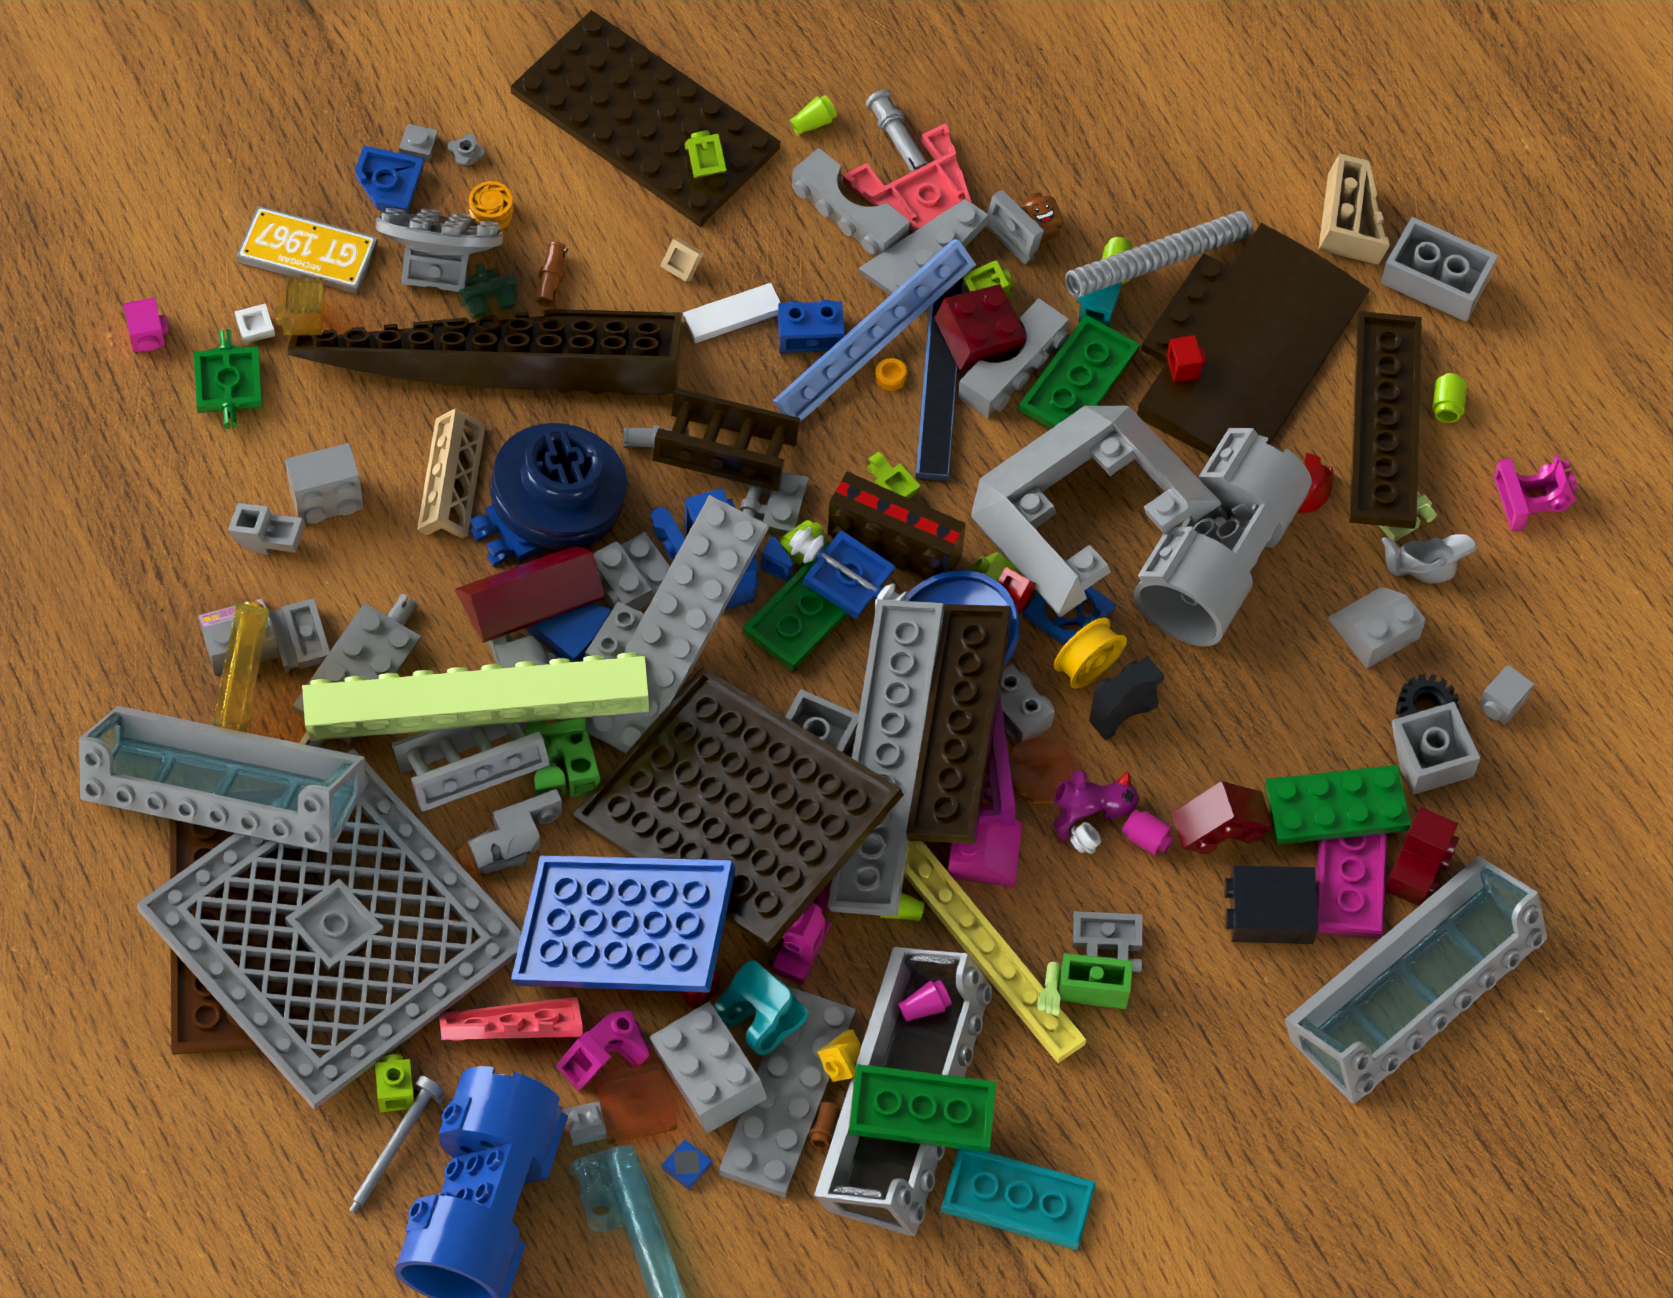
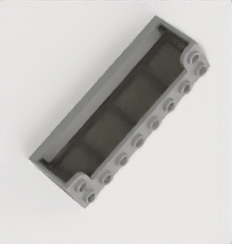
M893 947L856 1064L965 1077L967 1067L973 1061V1047L976 1037L982 1031V1018L986 1005L990 1003L992 998L991 985L968 953ZM930 980L932 983L941 980L952 1005L945 1008L946 1012L914 1019L906 1023L899 1010L898 1003L907 999ZM853 1077L849 1084L814 1197L827 1212L905 1235L916 1236L919 1224L925 1218V1204L929 1192L934 1188L935 1171L939 1160L943 1158L945 1147L848 1135L854 1084Z

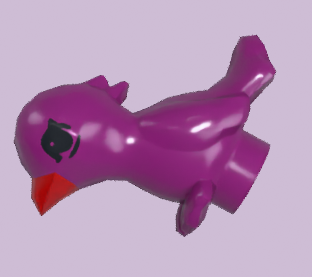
M1078 769L1074 770L1070 781L1064 779L1059 784L1055 793L1054 804L1061 807V815L1053 823L1058 838L1062 842L1068 840L1070 830L1078 820L1091 816L1101 809L1105 810L1103 819L1109 817L1111 820L1134 811L1138 805L1139 795L1135 786L1131 783V775L1128 771L1117 781L1109 785L1100 786L1086 781L1087 776Z

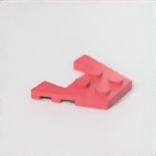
M946 123L922 134L921 142L935 161L887 185L882 184L867 163L843 174V183L874 206L888 203L910 221L909 230L915 232L962 200L966 199L971 202Z

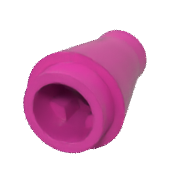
M930 980L907 999L898 1003L899 1010L906 1023L914 1019L946 1012L945 1008L952 1005L941 980L934 983Z

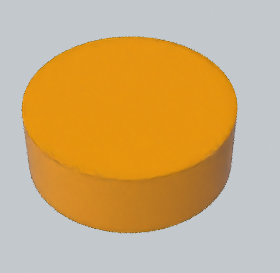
M896 358L883 359L876 366V383L887 391L901 389L907 381L906 365Z

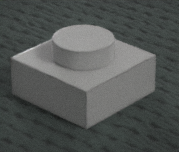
M407 124L399 147V153L424 158V161L430 162L438 140V130Z

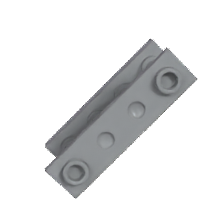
M526 722L424 731L392 743L400 773L414 769L417 774L411 780L418 805L422 812L550 765L544 740L540 732L538 731L527 736L523 733L522 729L527 728ZM509 734L512 739L511 742L493 747L490 741ZM475 746L481 752L464 759L459 755V752ZM446 758L449 763L448 765L429 770L427 764Z

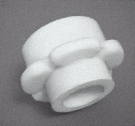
M1083 822L1078 827H1072L1071 832L1073 835L1070 837L1073 846L1081 853L1085 851L1089 854L1095 853L1096 847L1101 844V837L1096 829L1087 822Z

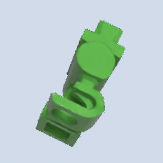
M584 717L558 719L559 722L546 724V721L527 722V728L524 729L525 736L540 732L550 764L538 769L534 776L535 796L544 794L545 790L551 788H558L559 796L567 795L565 775L555 765L559 763H564L570 798L590 794L600 783V775Z

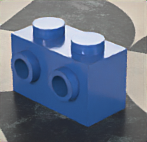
M821 300L819 302L801 303L790 301L778 303L780 353L829 351L844 337L842 301Z

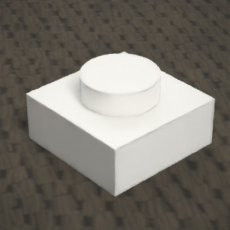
M266 303L235 311V318L244 344L275 336Z

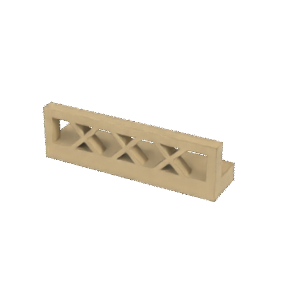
M457 408L441 415L435 420L417 530L429 535L442 528L463 539L469 533L486 424ZM464 425L474 430L473 439L470 443L463 432ZM462 450L469 462L468 470H464L459 460V452ZM457 478L464 489V495L461 499L454 488L455 479ZM453 506L460 518L459 525L448 520L450 508Z

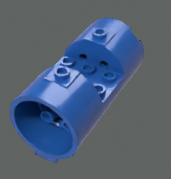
M488 1066L471 1067L462 1072L454 1098L442 1114L443 1123L439 1132V1142L441 1147L453 1157L444 1172L446 1179L442 1191L439 1194L417 1198L408 1213L409 1222L405 1230L407 1234L394 1269L399 1280L414 1291L429 1298L509 1297L526 1246L524 1242L519 1240L520 1231L512 1222V1218L524 1183L529 1184L548 1179L568 1115L561 1112L563 1107L558 1105L560 1097L549 1087L531 1077L514 1072L513 1077L504 1074H494L495 1068Z

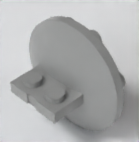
M386 208V212H382V215L376 218L375 226L376 230L405 246L401 284L420 287L432 286L439 287L442 290L465 292L469 255L502 245L504 235L499 229V223L481 221L479 224H476V222L471 221V215L452 213V217L440 216V211L433 209H421V212L417 214L405 213V210ZM439 220H448L445 223H439Z

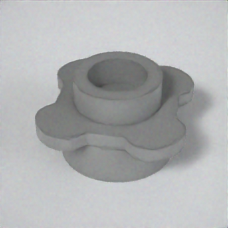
M466 134L464 138L458 141L452 140L448 143V151L454 153V159L458 165L471 166L484 156V148L478 146L476 136L473 134Z

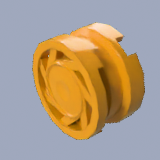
M487 181L478 184L470 192L469 214L471 215V221L476 222V224H479L481 221L499 223L500 230L509 225L512 221L514 210L513 197L506 185L495 181Z

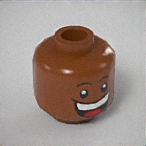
M1041 193L1027 196L1024 199L1025 204L1020 208L1044 230L1040 242L1057 236L1064 221L1055 198L1052 196H1042Z

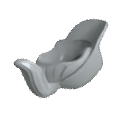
M1455 534L1444 539L1432 538L1429 541H1410L1401 548L1391 538L1383 537L1381 539L1385 545V560L1389 572L1395 576L1412 575L1418 581L1426 584H1437L1454 578L1457 572L1458 560L1477 549L1475 541L1464 534Z

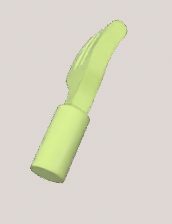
M1050 962L1047 965L1046 988L1041 991L1038 997L1037 1010L1058 1016L1061 997L1057 987L1059 985L1061 966L1057 962Z

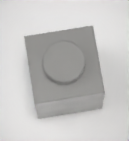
M1507 665L1484 690L1479 707L1483 709L1489 718L1498 720L1503 725H1506L1528 701L1534 683Z

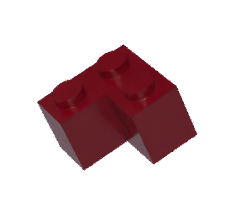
M1224 781L1219 782L1171 812L1183 849L1195 851L1199 854H1207L1217 849V845L1227 838L1244 841L1245 843L1256 842L1263 837L1265 832L1274 828L1261 791Z
M1420 807L1407 834L1402 851L1389 876L1385 891L1417 906L1425 902L1427 896H1432L1438 890L1441 880L1436 878L1440 869L1447 870L1460 838L1454 836L1458 823Z

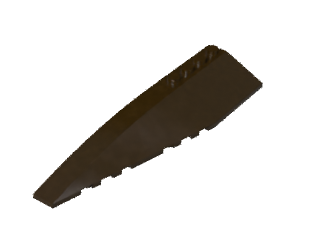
M550 309L544 310V316L529 317L528 312L515 313L514 319L499 320L496 315H485L476 320V322L470 323L466 317L413 322V328L398 329L397 324L384 325L383 331L367 332L365 327H356L341 335H337L335 330L292 333L287 350L288 355L361 372L423 382L483 388L556 390L560 393L588 391L593 394L621 392L626 395L653 393L663 396L674 394V390L677 388L682 313Z

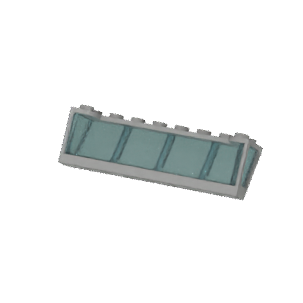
M116 706L79 738L81 800L330 853L334 848L365 788V757L122 706Z
M1478 856L1285 1019L1291 1043L1353 1104L1357 1103L1362 1097L1371 1093L1375 1086L1384 1078L1394 1073L1412 1054L1420 1051L1423 1045L1434 1035L1443 1031L1448 1023L1462 1011L1467 1010L1483 993L1492 989L1498 980L1510 970L1515 969L1533 950L1538 949L1547 939L1539 893Z

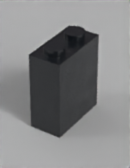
M1233 865L1230 878H1225L1224 898H1230V909L1225 911V929H1231V942L1314 944L1318 931L1315 868Z

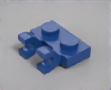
M493 505L485 508V515H479L471 519L470 523L474 528L470 530V533L476 542L482 541L495 532L501 537V539L487 544V548L490 551L487 554V559L493 567L512 556L520 563L547 550L546 547L532 544L509 530L496 514Z

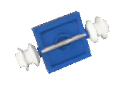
M808 527L805 531L799 529L790 541L789 545L793 547L791 555H795L798 552L804 555L803 563L811 562L814 559L817 560L804 577L803 584L855 619L860 617L873 598L876 600L875 610L877 599L908 601L906 599L908 592L906 591L901 595L896 593L895 583L884 588L882 587L894 572L895 566L842 530L827 549L823 548V535L817 538L810 535L811 527Z

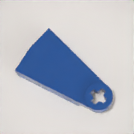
M593 603L524 629L558 657L569 659L570 662H581L585 657L586 650L610 615L611 610Z

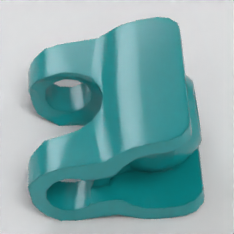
M755 960L748 961L735 975L730 987L719 997L714 1006L724 1024L729 1027L739 1025L747 1017L756 1014L754 1022L746 1033V1043L758 1055L771 1053L786 1036L795 1032L809 1017V1010L793 996L792 991Z

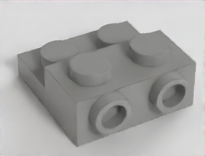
M645 532L622 545L615 541L593 554L601 585L605 590V598L612 609L618 601L635 610L650 604L670 568Z

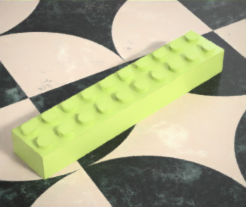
M633 652L621 653L617 655L616 659H604L603 656L593 655L584 657L581 662H570L569 659L558 658L550 660L549 664L536 665L533 661H523L516 663L515 667L502 668L499 664H489L482 666L481 670L468 671L465 667H454L448 669L447 673L433 674L431 670H420L413 672V676L399 677L397 673H385L379 675V679L365 680L363 676H350L344 679L345 682L331 683L329 679H316L310 681V685H302L305 727L311 741L649 712L645 656L638 657V654Z

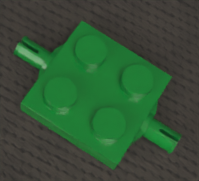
M221 329L218 332L219 347L205 351H193L197 413L223 412L224 428L230 429L229 418H231V426L234 429L237 427L236 411L263 408L258 346L244 348L232 346V331L226 329L225 340L224 329Z

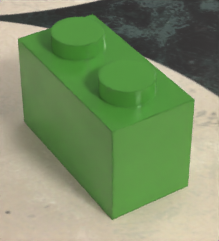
M1064 953L1058 991L1061 997L1060 1002L1126 1009L1130 996L1133 961Z

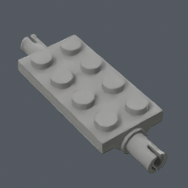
M401 594L388 615L364 603L310 681L329 679L331 683L345 682L344 679L350 676H363L365 680L379 679V675L385 673L398 674L421 640L419 634L404 626L412 613L418 608V603L412 598L407 603L408 596ZM303 691L292 705V711L304 717ZM306 731L299 743L320 748L325 740L311 741ZM354 737L339 739L350 744Z

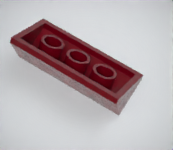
M579 546L567 548L455 588L460 602L483 643L604 600V592L593 553Z

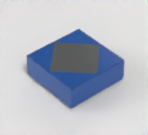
M685 1139L664 1161L662 1169L690 1190L710 1168L712 1160Z

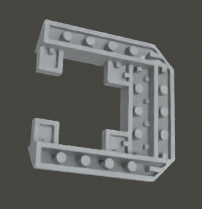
M1083 406L979 480L971 513L972 520L1023 576L1036 583L1034 589L1059 617L1086 600L1087 597L1084 590L1111 572L1108 564L1091 545H1088L1073 557L1064 561L1035 529L1057 514L1054 505L1042 492L1093 457L1111 476L1135 460L1164 491L1163 494L1144 506L1146 515L1164 534L1187 518H1190L1194 523L1221 505L1220 500L1129 406Z

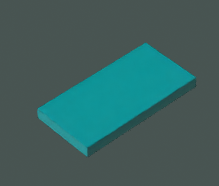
M958 1149L941 1206V1212L1078 1250L1096 1182L991 1152Z

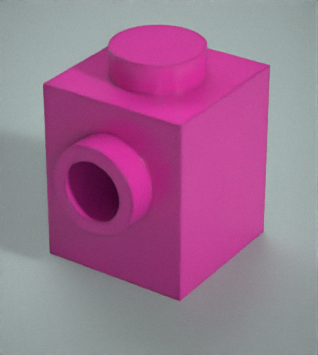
M150 298L123 303L133 353L139 351L149 352L156 348L165 347L163 334L169 333L165 314H158L156 299Z

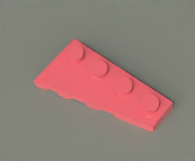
M577 997L444 1012L439 1015L441 1040L581 1037L583 1035Z

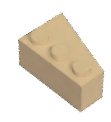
M1340 153L1328 173L1318 250L1379 265L1390 244L1388 237L1384 235L1382 226L1384 219L1382 212L1378 210L1376 202L1377 191L1368 160Z

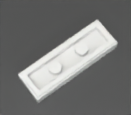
M768 283L683 312V320L694 343H698L777 316L778 303L781 302L772 284Z

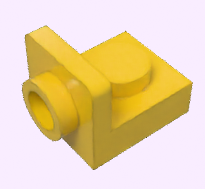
M854 1030L843 1032L817 1051L823 1068L830 1076L832 1082L850 1079L855 1075V1066L862 1046Z

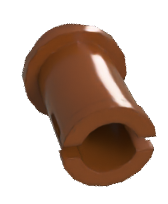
M822 1102L820 1104L815 1127L809 1132L811 1145L818 1149H829L842 1110L840 1106L832 1102Z

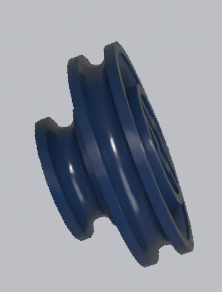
M546 423L531 426L510 437L497 454L490 483L492 505L504 525L520 538L532 544L551 549H567L573 546L583 547L607 535L620 517L627 490L626 471L616 451L598 435L581 427L562 423Z

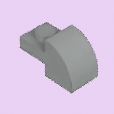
M238 503L228 532L237 543L257 553L269 555L271 549L296 553L306 524L303 518L272 514L269 507Z

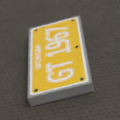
M257 206L236 259L238 263L358 294L377 248L378 238Z

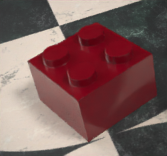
M1001 284L944 298L934 317L960 371L971 369L979 360L993 363L1016 357L1026 339V335Z

